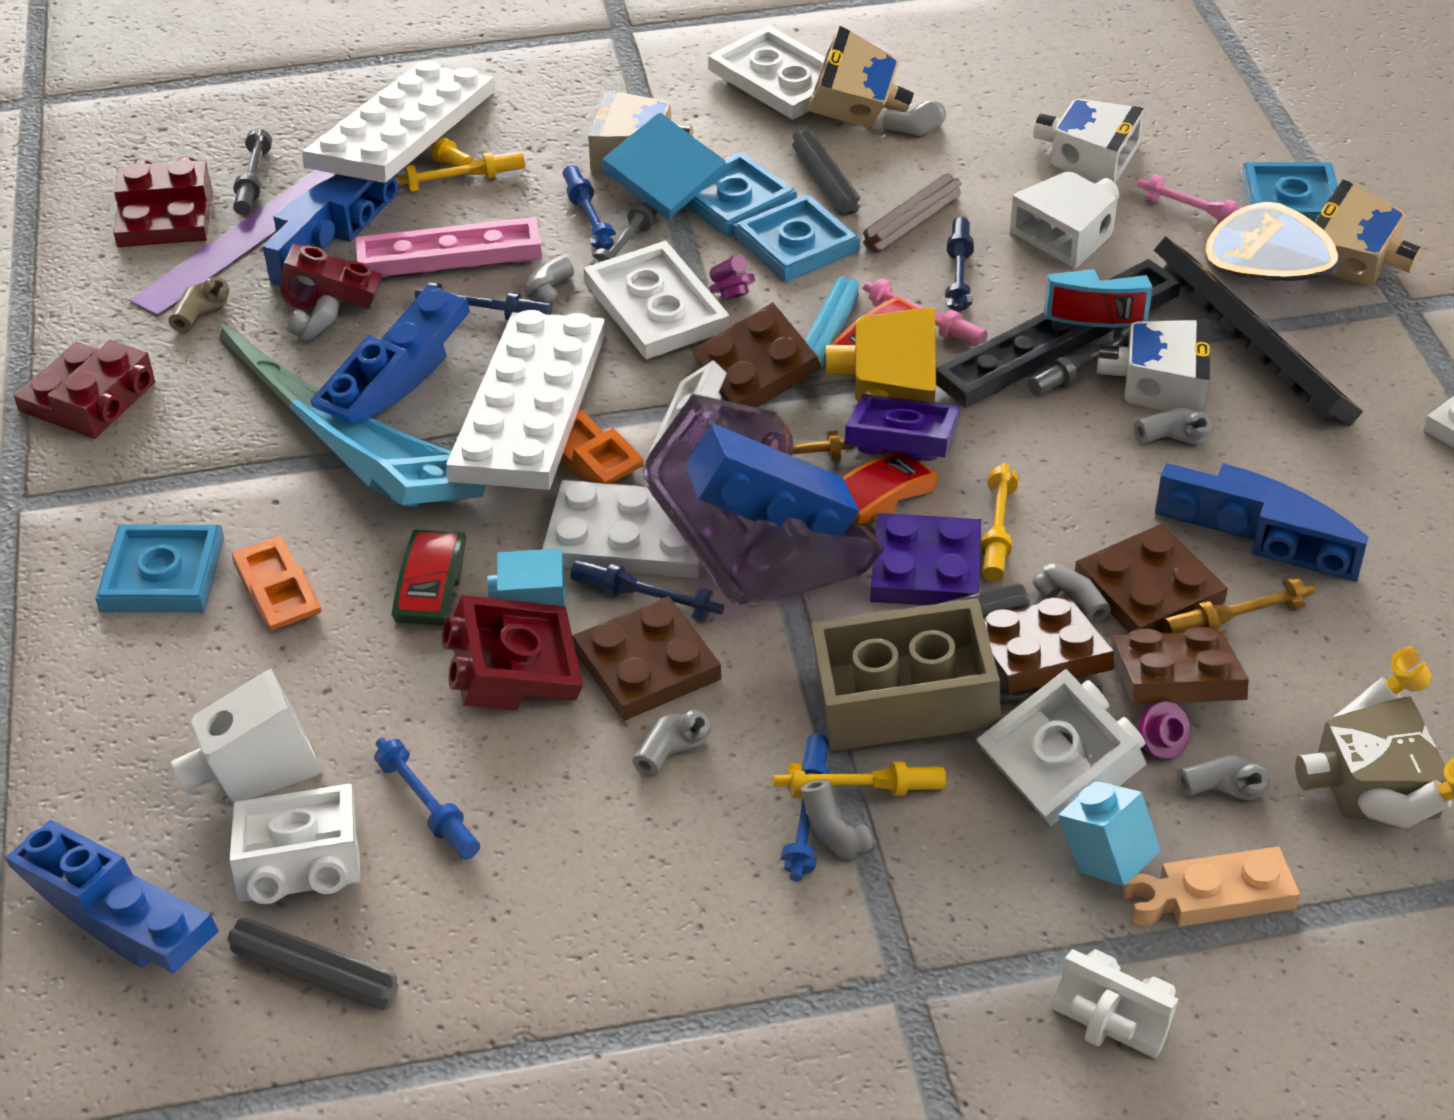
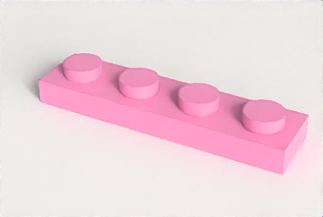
M536 217L356 237L357 261L366 264L372 271L381 273V278L416 272L431 273L437 270L461 267L476 268L482 265L505 262L521 263L531 259L542 258Z

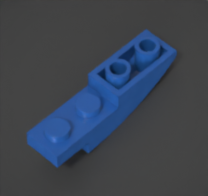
M335 174L308 189L273 216L276 234L263 245L270 283L280 286L282 281L280 275L293 243L300 246H315L323 250L330 245L334 238L351 242L397 195L398 183L395 175L386 183Z
M428 284L381 339L367 335L310 400L312 407L352 424L383 412L399 402L418 387L447 357L443 343L470 313L467 299Z
M1166 463L1160 477L1155 514L1254 540L1253 555L1357 582L1369 537L1342 515L1309 495L1277 480L1222 463L1218 476Z
M51 819L42 827L31 832L24 842L5 857L9 867L52 906L108 948L142 969L148 963L153 962L174 974L219 932L211 914L132 874L123 856Z

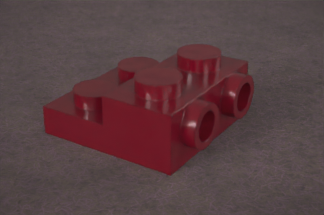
M181 157L172 163L160 164L138 160L128 166H119L117 168L114 187L117 213L113 232L117 247L207 241L212 185L206 160L196 161L191 157Z
M111 339L99 349L75 341L14 395V399L20 412L96 439L139 397L146 393L156 381L148 352Z
M461 595L454 616L446 617L442 630V645L444 649L454 650L455 654L449 667V687L452 690H461L463 706L517 711L523 695L577 700L583 687V682L565 606Z

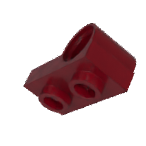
M293 243L280 275V279H282L280 292L283 299L290 306L297 309H310L314 307L317 299L322 297V294L370 309L382 274L372 271L364 263L358 261L346 262L327 255L325 251L318 247L310 245L300 246ZM297 276H306L315 285L303 284L298 280Z

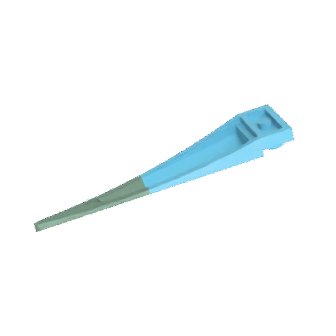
M222 325L219 337L368 487L391 498L394 502L408 507L417 506L419 503L438 501L453 503L458 502L460 499L483 497L486 485L447 482L446 464L452 451L403 433L371 417L351 424L313 408L310 400L319 391L318 388L278 364L229 327Z

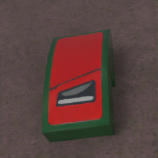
M413 529L401 565L391 615L395 623L444 625L446 617L450 616L454 585L460 584L467 538L465 533Z

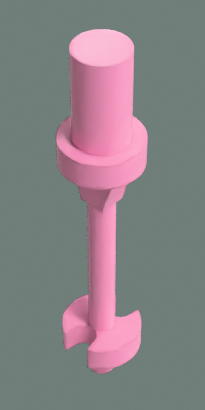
M1154 174L1149 181L1140 178L1137 182V187L1148 190L1145 194L1146 200L1156 202L1162 195L1207 211L1209 215L1218 220V224L1232 213L1241 209L1238 208L1237 202L1229 199L1225 203H1210L1164 187L1162 184L1165 182V178Z
M882 278L877 280L874 285L866 282L863 286V290L870 293L869 300L873 301L872 305L876 307L900 296L893 294V287L889 286L890 282ZM902 298L903 300H905L906 302L910 303L911 305H913V306L916 307L917 309H919V308H924V307H922V306H920V305H917V304H915V303H913V302H911V301H908V300ZM949 310L946 314L935 311V325L939 327L940 336L948 340L955 337L975 347L986 341L987 330L962 320V314L954 310Z

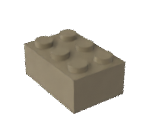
M978 598L811 623L816 672L831 751L989 729L1001 720L1000 679Z

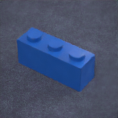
M711 423L685 464L699 500L830 552L835 548L859 513V509L843 477L714 423Z

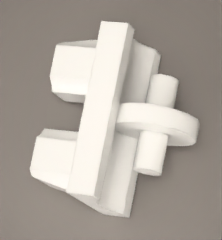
M1072 949L1065 957L1061 981L1053 998L1051 1009L1086 1025L1085 1041L1095 1046H1100L1106 1036H1109L1156 1059L1163 1049L1179 1000L1174 997L1176 992L1174 985L1154 976L1141 982L1120 972L1121 968L1117 964L1116 958L1097 949L1091 951L1088 955Z

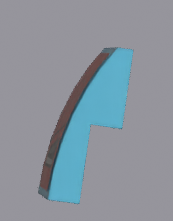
M1095 269L1049 274L1047 276L1044 315L1046 319L1075 325L1130 327L1135 322L1148 321L1153 287L1147 275L1100 281Z

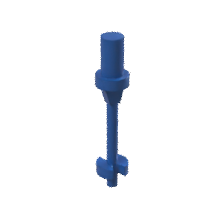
M569 165L562 172L568 186L566 190L568 198L573 204L583 206L593 226L591 231L596 236L589 238L591 245L597 250L601 248L609 250L614 244L613 239L609 237L616 235V232L609 223L600 222L590 202L594 196V189L590 181L582 177L577 166Z
M814 733L807 737L803 762H801L802 771H805V774H830V770L826 766L829 739L825 735ZM802 799L796 841L783 847L780 860H785L784 869L790 872V879L795 882L800 881L802 875L814 871L817 857H812L814 849L807 845L810 822L804 799Z
M385 738L378 739L375 744L378 750L374 755V760L384 773L397 771L431 812L427 821L430 831L437 838H445L461 859L468 860L474 857L480 850L481 845L463 824L464 815L460 809L453 803L441 805L407 766L406 762L409 759L410 753L400 739H391L389 741Z

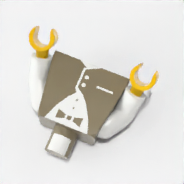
M1408 646L1397 650L1390 662L1394 675L1388 680L1381 677L1325 723L1318 753L1300 755L1296 758L1295 772L1301 789L1311 790L1331 787L1342 814L1350 819H1373L1405 829L1426 819L1440 818L1442 811L1452 805L1451 799L1454 798V758L1445 766L1412 697L1401 698L1399 694L1404 689L1412 692L1421 691L1431 682V670L1425 662L1419 664L1414 670L1407 672L1410 668L1416 666L1420 660V656L1414 647Z

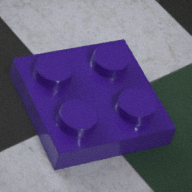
M862 394L846 424L844 445L857 446L859 451L873 455L884 454L887 451L908 453L910 458L919 461H932L938 457L946 458L959 425L960 406Z
M877 513L870 602L935 605L978 594L982 519Z

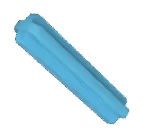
M842 276L835 281L805 339L806 343L818 356L822 368L826 362V345H830L839 336L859 297L858 288L860 285L855 278L849 280ZM821 370L811 375V377L817 376Z

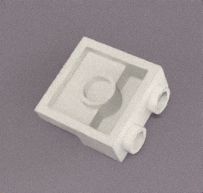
M1067 669L1058 674L976 739L982 751L1050 827L1060 820L1058 814L1071 804L1083 789L1092 785L1095 781L1120 786L1147 765L1140 750L1146 743L1139 731L1125 717L1116 721L1106 711L1110 705L1100 690L1090 680L1081 685Z
M352 784L234 802L230 865L238 903L253 900L260 904H271L288 894L313 890L321 894H332L347 885L361 883L360 852L356 835L355 801Z

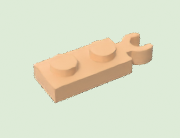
M1279 846L1163 863L1160 879L1149 874L1138 873L1123 887L1122 893L1124 899L1143 897L1148 900V902L1134 904L1132 913L1133 924L1141 926L1151 925L1159 921L1163 914L1173 913L1178 927L1296 909L1300 896Z

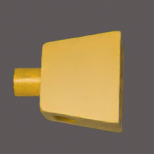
M935 307L860 317L856 320L855 345H826V375H855V400L858 402L862 394L935 402Z

